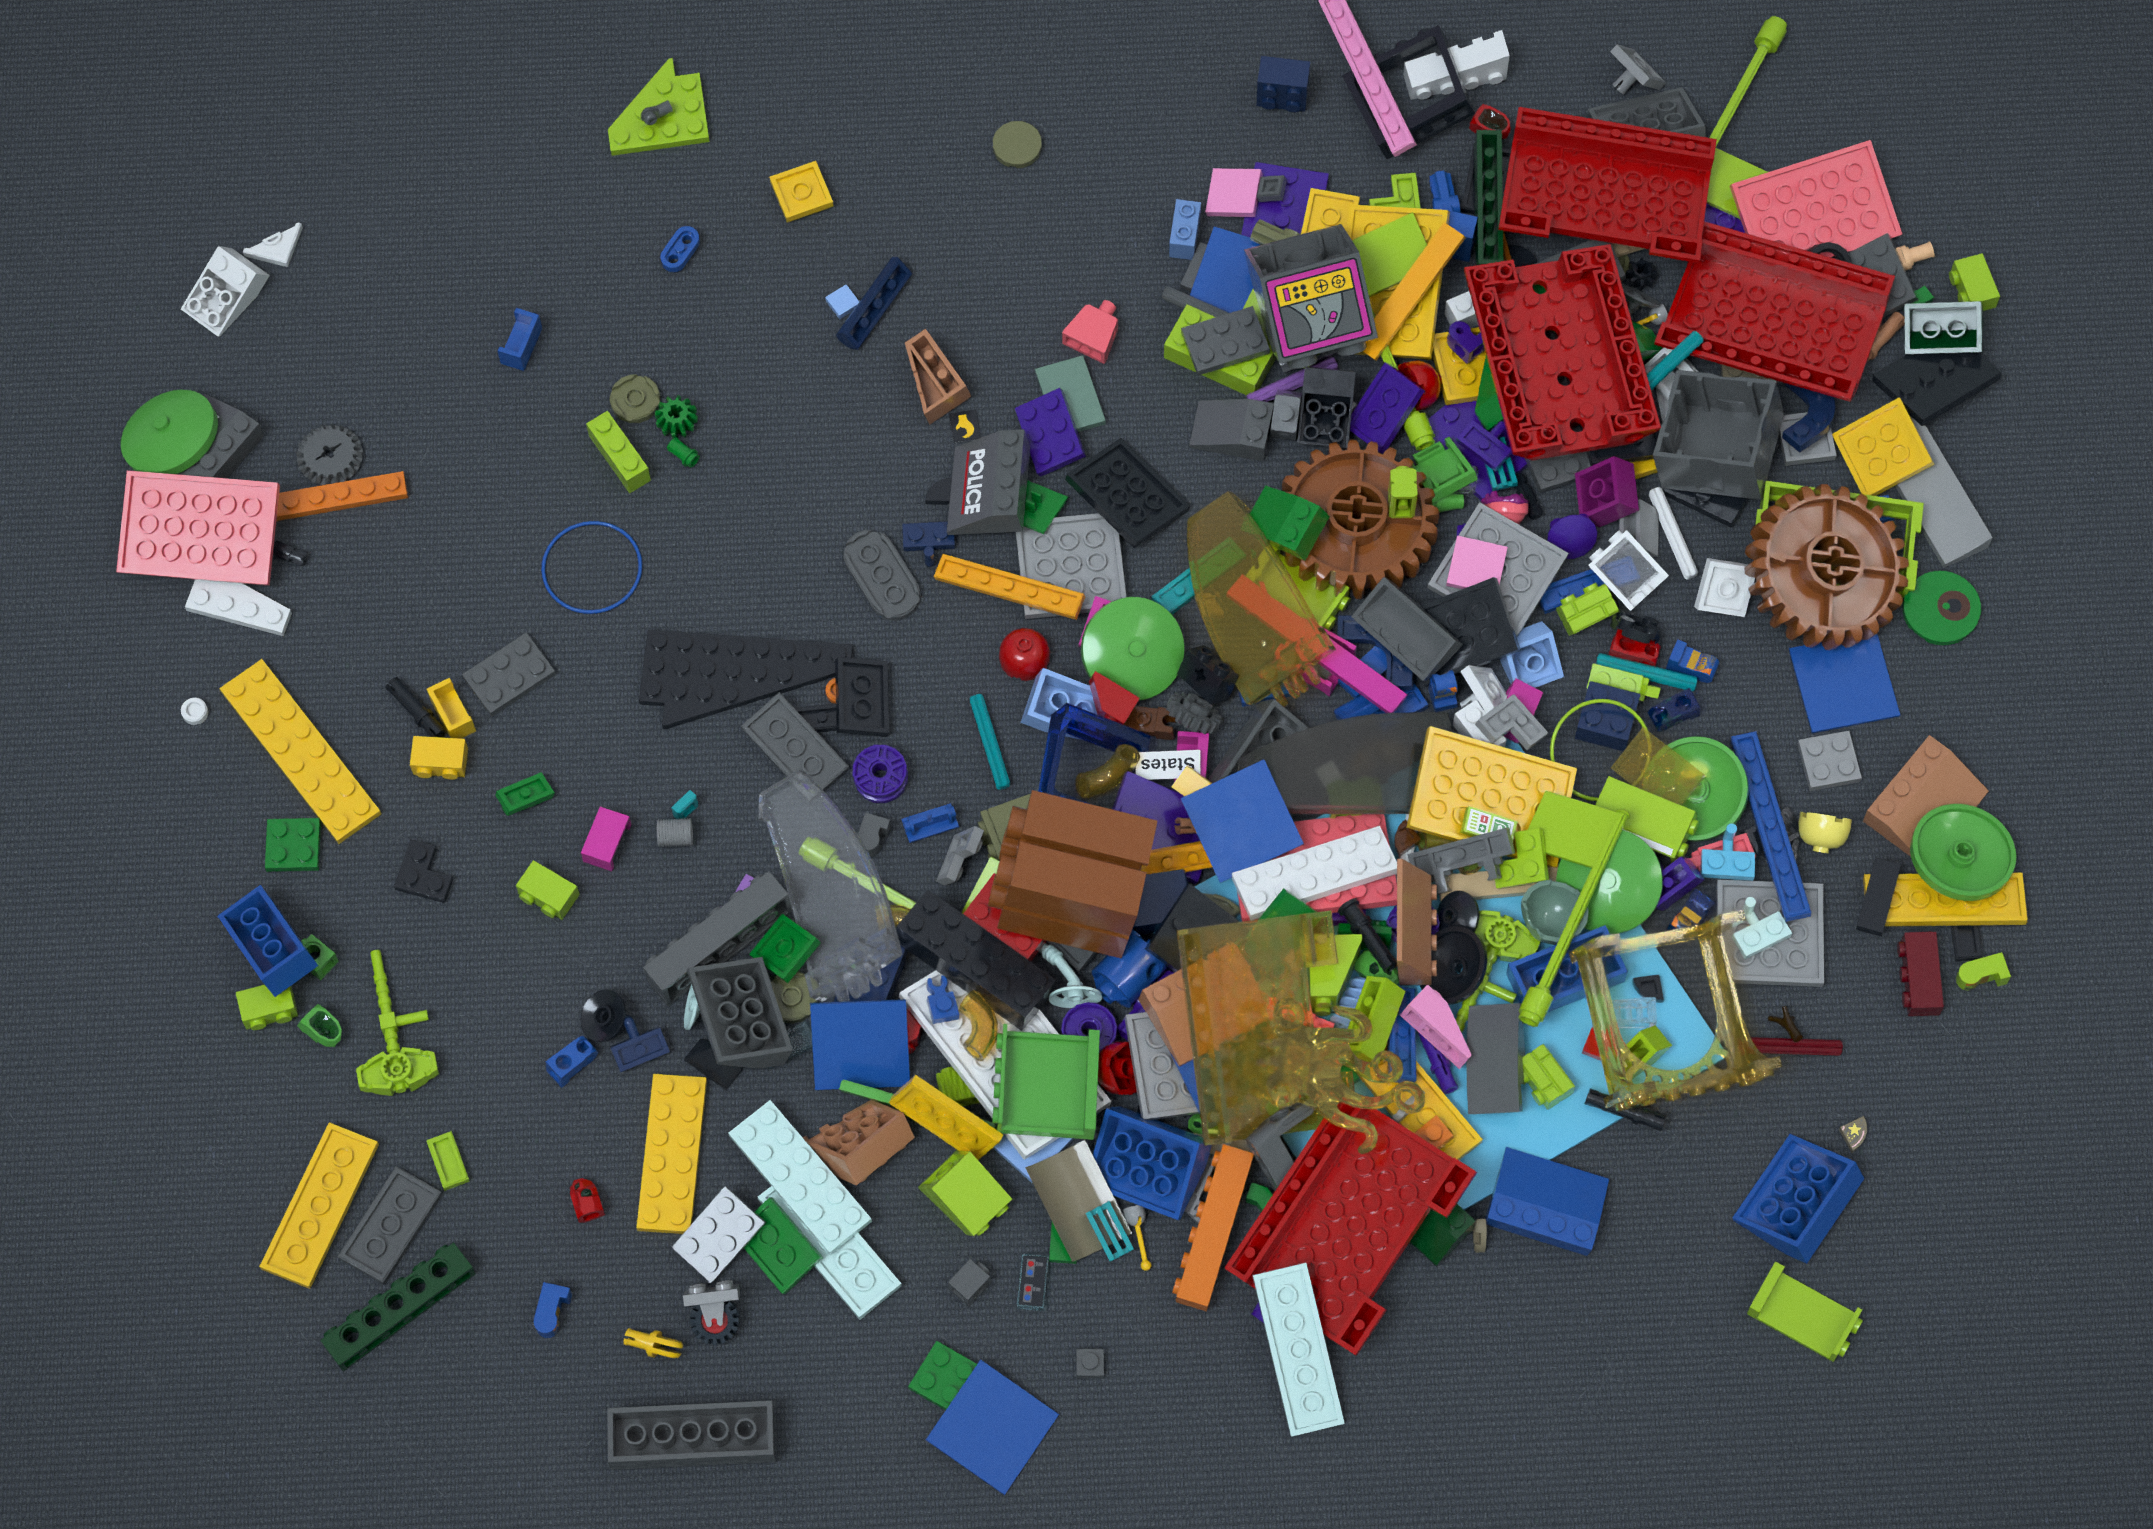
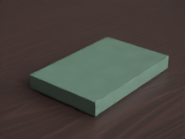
M1083 355L1035 369L1042 395L1058 388L1063 390L1077 432L1106 424Z

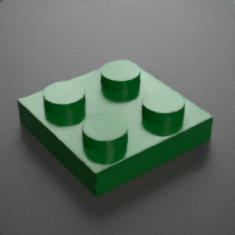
M320 818L267 819L266 872L319 871Z
M781 914L749 955L752 958L762 957L765 967L788 984L821 942L787 916Z
M936 1341L908 1388L946 1411L977 1364Z

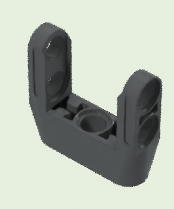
M1310 1093L1298 1097L1264 1120L1246 1138L1250 1150L1274 1191H1276L1294 1163L1279 1136L1313 1113L1317 1103Z

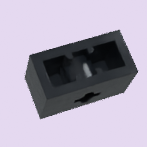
M1205 645L1188 649L1177 672L1179 677L1211 705L1227 701L1239 677L1231 669L1230 665L1223 662L1214 654L1212 649Z

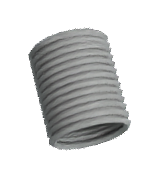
M658 819V846H692V819Z

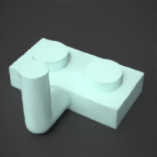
M1753 897L1746 899L1742 909V913L1750 926L1732 935V939L1744 959L1790 938L1792 935L1791 930L1779 911L1759 921L1753 911L1756 900Z

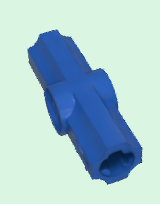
M1437 171L1429 176V184L1433 196V209L1461 213L1458 196L1454 193L1451 174L1445 171Z

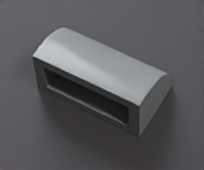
M1640 499L1638 500L1639 511L1620 518L1619 530L1622 533L1627 530L1652 558L1657 557L1659 514L1655 507ZM1629 541L1619 549V552L1626 556L1643 558Z

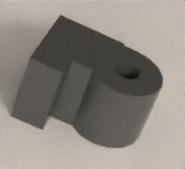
M865 813L857 835L858 851L862 856L871 858L879 853L881 835L888 837L891 830L890 819Z

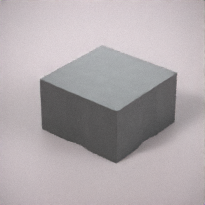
M1676 370L1668 399L1667 415L1661 425L1653 453L1662 488L1762 500L1765 481H1767L1784 416L1777 381L1749 377H1721L1712 373Z

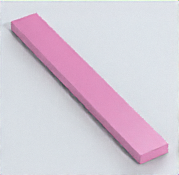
M1318 0L1392 154L1396 157L1416 146L1417 144L1347 1Z

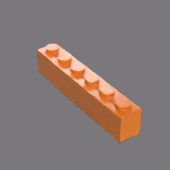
M1223 1144L1221 1152L1215 1151L1211 1166L1216 1167L1213 1177H1207L1204 1191L1208 1192L1205 1202L1200 1201L1196 1217L1200 1218L1198 1228L1192 1226L1188 1242L1193 1244L1190 1253L1184 1252L1180 1267L1185 1269L1182 1279L1177 1277L1172 1293L1177 1294V1303L1207 1312L1254 1155L1251 1152Z

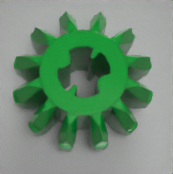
M677 395L675 400L668 396L666 398L667 403L659 402L658 407L660 410L655 411L656 426L658 429H662L664 436L671 433L672 438H675L677 434L681 433V436L685 438L686 430L693 432V424L698 422L696 406L691 405V401L688 398L682 401L679 395Z

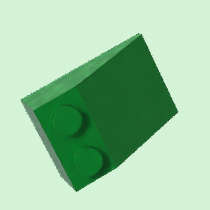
M1265 486L1241 531L1305 561L1330 516L1319 505L1304 498Z

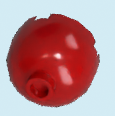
M1420 360L1398 365V370L1425 390L1415 405L1416 411L1432 406L1440 394L1442 385L1440 374L1429 363Z
M1020 628L1011 631L1005 636L1000 645L999 661L1001 668L1008 676L1021 678V681L1035 679L1042 668L1047 669L1050 661V649L1047 640L1034 629Z
M1114 1042L1105 1046L1099 1052L1098 1083L1112 1094L1132 1095L1137 1092L1129 1042Z

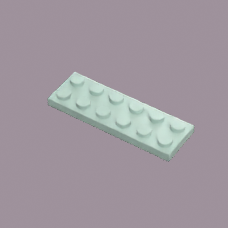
M771 1100L728 1133L729 1137L829 1255L872 1222L871 1217Z
M772 1186L758 1196L761 1204L769 1197H773L823 1256L814 1267L859 1320L902 1287L901 1282L859 1233L829 1255Z
M1306 1262L1252 1275L1290 1436L1345 1424Z

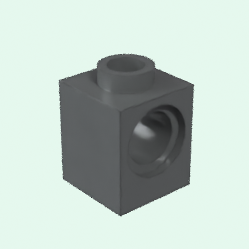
M970 1259L948 1282L949 1290L969 1307L991 1284L990 1271L982 1263L978 1262L975 1264Z

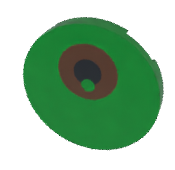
M1932 571L1916 579L1915 591H1909L1904 596L1902 612L1909 629H1912L1917 635L1925 639L1926 642L1935 645H1951L1964 640L1975 629L1981 614V603L1975 588L1963 577L1948 571Z

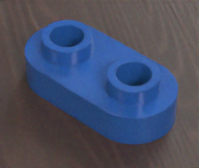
M684 226L675 232L661 252V263L665 270L678 272L684 268L700 244L699 234L696 229ZM685 240L691 241L689 244H684L683 242ZM672 259L678 260L676 263H670Z

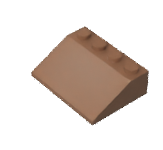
M1929 735L1869 807L1863 822L1911 857V837L1923 816L1937 807L1948 804H1965L1977 807L1989 791L1951 750Z
M1397 859V967L1400 985H1432V976H1437V960H1432V951H1437V935H1432V925H1437V910H1432V900H1437V884H1432L1431 875L1404 859Z
M1234 941L1143 989L1138 999L1179 1067L1271 1017L1249 966Z

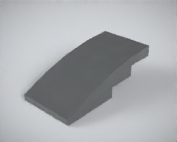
M1522 1003L1469 1006L1467 1046L1471 1052V1057L1466 1061L1468 1114L1523 1111L1521 1084H1524L1522 1057L1525 1056L1523 1022L1518 1018L1520 1015L1519 1008Z

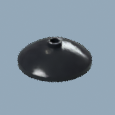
M1451 926L1434 934L1437 935V951H1432V960H1437V976H1432V985H1429L1433 990L1441 994L1448 1005L1462 1002L1470 997L1480 986L1487 968V952L1482 939L1468 928ZM1420 985V987H1421L1422 990L1427 986V985Z

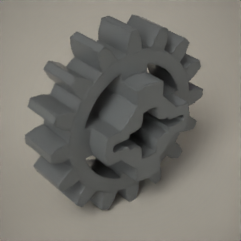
M1175 692L1174 695L1170 696L1166 704V710L1170 712L1169 716L1175 717V721L1179 725L1189 728L1192 732L1201 731L1203 734H1206V732L1213 734L1221 723L1220 719L1222 716L1217 714L1219 711L1213 709L1211 704L1199 698L1196 694L1189 693L1187 695L1185 692L1181 694Z

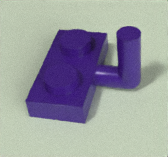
M1472 420L1456 438L1458 444L1495 472L1512 454L1511 448L1499 440L1501 437L1507 438L1504 421L1498 422L1488 432Z

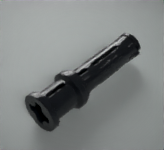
M1350 899L1338 909L1339 915L1345 917L1351 926L1350 930L1353 934H1362V941L1377 960L1383 972L1388 973L1397 967V960H1395L1371 926L1372 919L1370 916H1366L1359 907L1360 902L1358 899Z

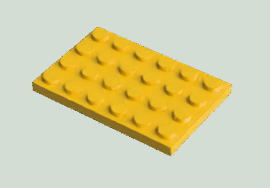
M1350 205L1347 234L1351 240H1354L1413 212L1428 245L1444 222L1449 225L1450 212L1438 209ZM1443 270L1388 344L1393 357L1432 359ZM1399 284L1369 297L1375 316ZM1359 352V353L1354 354V355H1366V354H1365L1364 352Z
M1430 726L1427 728L1406 828L1452 841L1470 838L1472 836L1460 833L1465 810L1470 806L1518 821L1516 832L1528 830L1545 791L1571 798L1577 768ZM1514 836L1513 846H1514L1515 854H1511V855H1507V856L1516 859V858H1518V857H1517L1516 841H1515V836ZM1546 854L1547 866L1557 868L1559 858Z

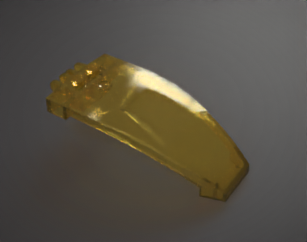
M1227 491L1188 518L1187 521L1188 558L1194 594L1205 627L1221 660L1230 665L1231 669L1239 675L1235 685L1246 704L1255 705L1272 693L1276 701L1284 707L1288 702L1281 688L1285 686L1293 698H1298L1300 692L1304 694L1308 691V686L1302 677V674L1305 672L1314 685L1319 684L1321 680L1314 666L1336 649L1325 629L1321 628L1275 550L1249 514L1248 510L1250 508L1233 492Z

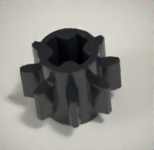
M1640 258L1636 263L1630 262L1629 270H1626L1625 273L1626 278H1630V287L1634 286L1642 291L1646 286L1650 288L1653 286V279H1656L1657 271L1652 270L1653 262L1645 261L1643 258Z

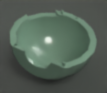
M1552 879L1540 881L1528 888L1521 901V911L1529 932L1536 940L1552 945L1558 943L1580 895L1579 890L1565 883L1552 881ZM1588 906L1574 937L1578 936L1587 924Z

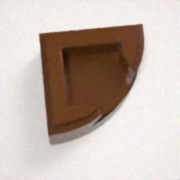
M1406 819L1398 826L1395 834V849L1399 857L1421 843V838L1413 829L1406 828Z

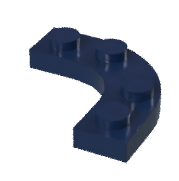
M1785 383V386L1798 395L1808 406V413L1782 433V439L1800 453L1821 439L1831 428L1834 421L1835 400L1832 396Z
M1352 615L1338 616L1337 636L1350 643L1373 644L1382 649L1387 659L1386 679L1400 690H1413L1414 673L1355 621L1351 617Z

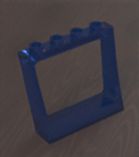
M1069 703L1064 704L1051 714L1038 792L1088 803L1055 789V781L1066 734L1125 756L1127 758V771L1136 774V752H1148L1150 735Z

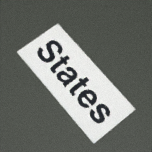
M1200 750L1136 752V775L1145 779H1177L1187 765L1200 774Z

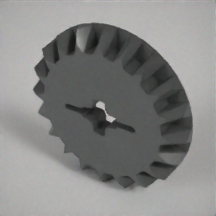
M332 423L328 426L320 425L315 430L311 428L310 433L304 435L302 442L298 443V451L296 452L297 463L302 474L316 484L327 485L344 482L350 479L359 469L363 459V449L358 437L351 429L348 430L342 425L335 426ZM325 450L334 451V457L325 456Z

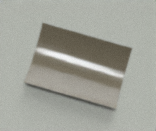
M1085 1140L1045 1160L1025 1167L1072 1262L1103 1249L1085 1213L1110 1201L1127 1236L1132 1234ZM1104 1210L1103 1213L1117 1241L1121 1240L1122 1237L1108 1210ZM1098 1214L1094 1215L1093 1217L1107 1245L1113 1244Z

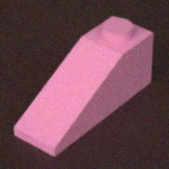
M1427 985L1408 1004L1400 1016L1460 1069L1471 1057V1052L1448 1003L1438 991L1433 990Z

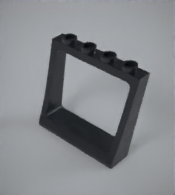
M1439 25L1431 29L1424 28L1418 32L1416 37L1408 41L1401 40L1396 44L1395 48L1387 52L1381 51L1374 55L1381 73H1384L1436 45L1439 46L1455 91L1452 95L1404 119L1416 144L1475 114L1445 35ZM1351 70L1342 76L1378 147L1388 160L1394 155L1359 91L1360 86Z

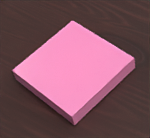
M1213 168L1205 210L1207 216L1255 217L1258 203L1257 193L1260 178L1263 175L1261 169Z
M1457 536L1446 586L1464 589L1492 577L1497 578L1500 584L1508 547Z

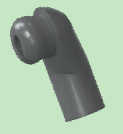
M667 100L656 106L643 109L641 113L642 121L647 125L655 124L658 118L673 112L671 104Z

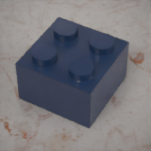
M1261 56L1256 106L1269 110L1277 108L1285 109L1289 112H1305L1309 87L1310 61Z
M1590 681L1584 702L1594 699H1609L1623 703L1636 712L1640 694ZM1594 703L1586 705L1582 708L1575 739L1625 752L1634 716L1629 711L1614 704Z

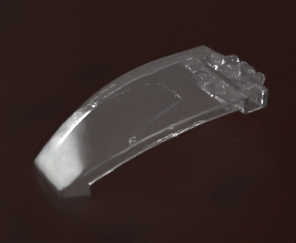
M797 770L759 793L758 820L767 823L789 894L796 924L821 942L806 961L808 973L805 974L810 998L822 1002L836 995L839 1002H849V993L857 999L862 996V993L865 994L870 991L869 981L875 987L881 985L883 981L880 969L903 954L885 888L863 842L828 795L806 772Z

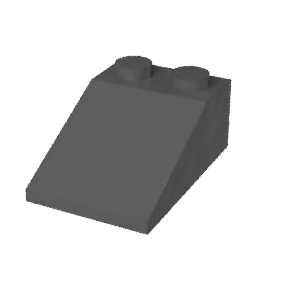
M1253 399L1199 401L1189 448L1264 461L1274 403Z

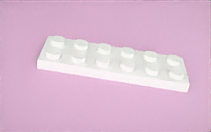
M1377 826L1233 872L1232 880L1249 919L1252 921L1262 916L1283 888L1307 903L1397 874V861L1381 827Z

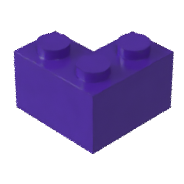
M1681 856L1666 868L1660 862L1663 874V889L1656 909L1666 910L1705 880L1691 859Z

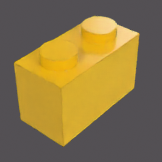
M413 736L410 759L413 775L421 778L442 776L450 780L465 777L468 755L466 740Z

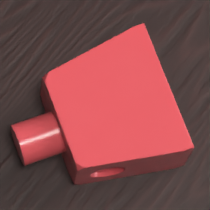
M1104 300L1099 309L1091 305H1085L1063 330L1062 344L1105 364L1118 331V319L1112 316L1116 306L1108 300Z

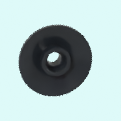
M1453 891L1447 894L1438 906L1439 931L1451 926H1461L1474 932L1476 931L1479 923V907L1471 894L1465 891Z
M600 990L588 998L581 1012V1027L589 1039L596 1042H606L620 1032L626 1017V1007L622 997L612 990Z

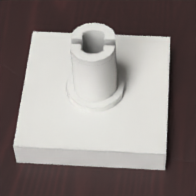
M1707 558L1694 607L1702 611L1745 617L1750 599L1748 588L1755 581L1754 577H1749L1745 574L1744 567L1749 564Z
M1468 665L1461 670L1462 675L1473 691V694L1460 702L1461 707H1465L1476 700L1487 714L1506 700V691L1492 668Z

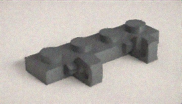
M1503 828L1407 855L1409 863L1431 875L1432 882L1437 884L1438 894H1444L1452 891L1449 888L1448 882L1450 878L1448 875H1452L1453 870L1478 863L1479 867L1484 866V869L1488 871L1489 877L1487 881L1502 878L1499 864H1503L1502 857L1515 854L1509 828Z

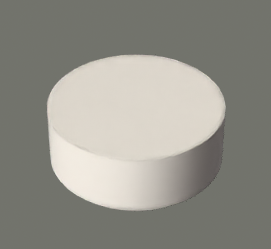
M190 698L183 703L181 714L188 724L198 725L206 720L208 708L203 700Z

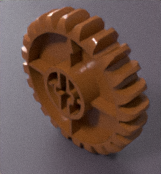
M1349 440L1347 450L1342 451L1336 442L1330 443L1328 455L1325 456L1321 451L1315 449L1310 452L1309 464L1305 461H1298L1294 465V476L1289 475L1283 479L1282 491L1319 505L1330 516L1305 561L1286 552L1285 562L1290 567L1299 565L1300 579L1306 581L1315 576V589L1321 592L1329 584L1333 585L1335 597L1348 586L1350 587L1349 589H1352L1356 599H1363L1365 589L1370 588L1372 591L1383 577L1390 579L1400 588L1403 584L1404 575L1414 578L1418 574L1419 563H1426L1429 560L1431 546L1436 543L1438 535L1436 525L1439 521V510L1432 505V499L1435 497L1433 489L1423 488L1422 486L1427 481L1426 475L1423 472H1416L1417 502L1414 517L1391 518L1389 517L1388 508L1390 470L1399 466L1413 468V461L1410 458H1404L1397 462L1395 461L1397 450L1392 447L1386 449L1383 454L1378 453L1377 442L1370 441L1365 450H1360L1357 440Z
M1820 484L1814 490L1808 486H1803L1796 490L1793 495L1790 493L1785 494L1776 500L1774 506H1770L1761 514L1762 522L1752 527L1750 535L1755 541L1746 546L1745 554L1754 561L1744 567L1747 576L1756 578L1757 582L1748 588L1749 593L1754 596H1762L1763 600L1757 606L1760 613L1771 611L1774 615L1770 620V625L1776 629L1785 624L1787 626L1786 638L1791 641L1803 634V642L1806 647L1813 648L1820 642L1825 650H1833L1840 644L1845 648L1853 647L1861 639H1870L1878 633L1879 628L1889 624L1893 619L1892 611L1901 607L1903 603V598L1899 592L1908 586V579L1898 573L1909 567V562L1905 557L1897 556V551L1905 546L1904 541L1900 538H1891L1890 534L1896 528L1893 521L1882 523L1880 518L1883 515V509L1879 505L1871 510L1867 509V496L1862 493L1850 500V491L1847 487L1841 486L1832 493V489L1828 484Z

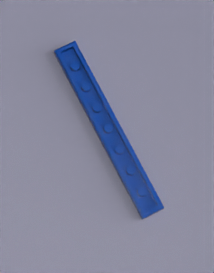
M1757 732L1731 736L1730 741L1734 754L1743 764L1748 777V801L1784 920L1788 922L1811 917L1810 906Z

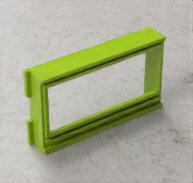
M1765 481L1760 509H1757L1755 525L1762 522L1760 517L1768 508L1769 501L1776 502L1785 494L1790 493L1793 495L1796 490L1803 486ZM1850 493V500L1854 499L1859 494ZM1865 495L1868 500L1867 509L1871 510L1879 505L1883 509V517L1906 520L1903 557L1908 559L1909 567L1898 573L1908 579V586L1899 592L1901 597L1904 598L1909 591H1915L1918 561L1913 560L1915 534L1921 533L1924 503Z

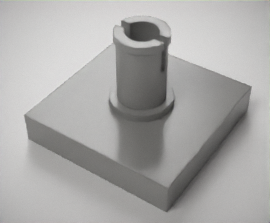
M1617 44L1610 51L1627 68L1613 83L1615 88L1618 87L1617 90L1620 93L1625 94L1636 80L1643 86L1658 90L1666 84L1634 49Z

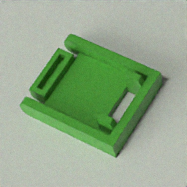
M1450 437L1444 439L1448 447L1447 450L1444 449V446L1439 441L1413 455L1417 466L1413 464V468L1416 472H1423L1427 477V481L1422 484L1423 488H1431L1434 491L1435 497L1432 499V503L1478 480L1474 469Z

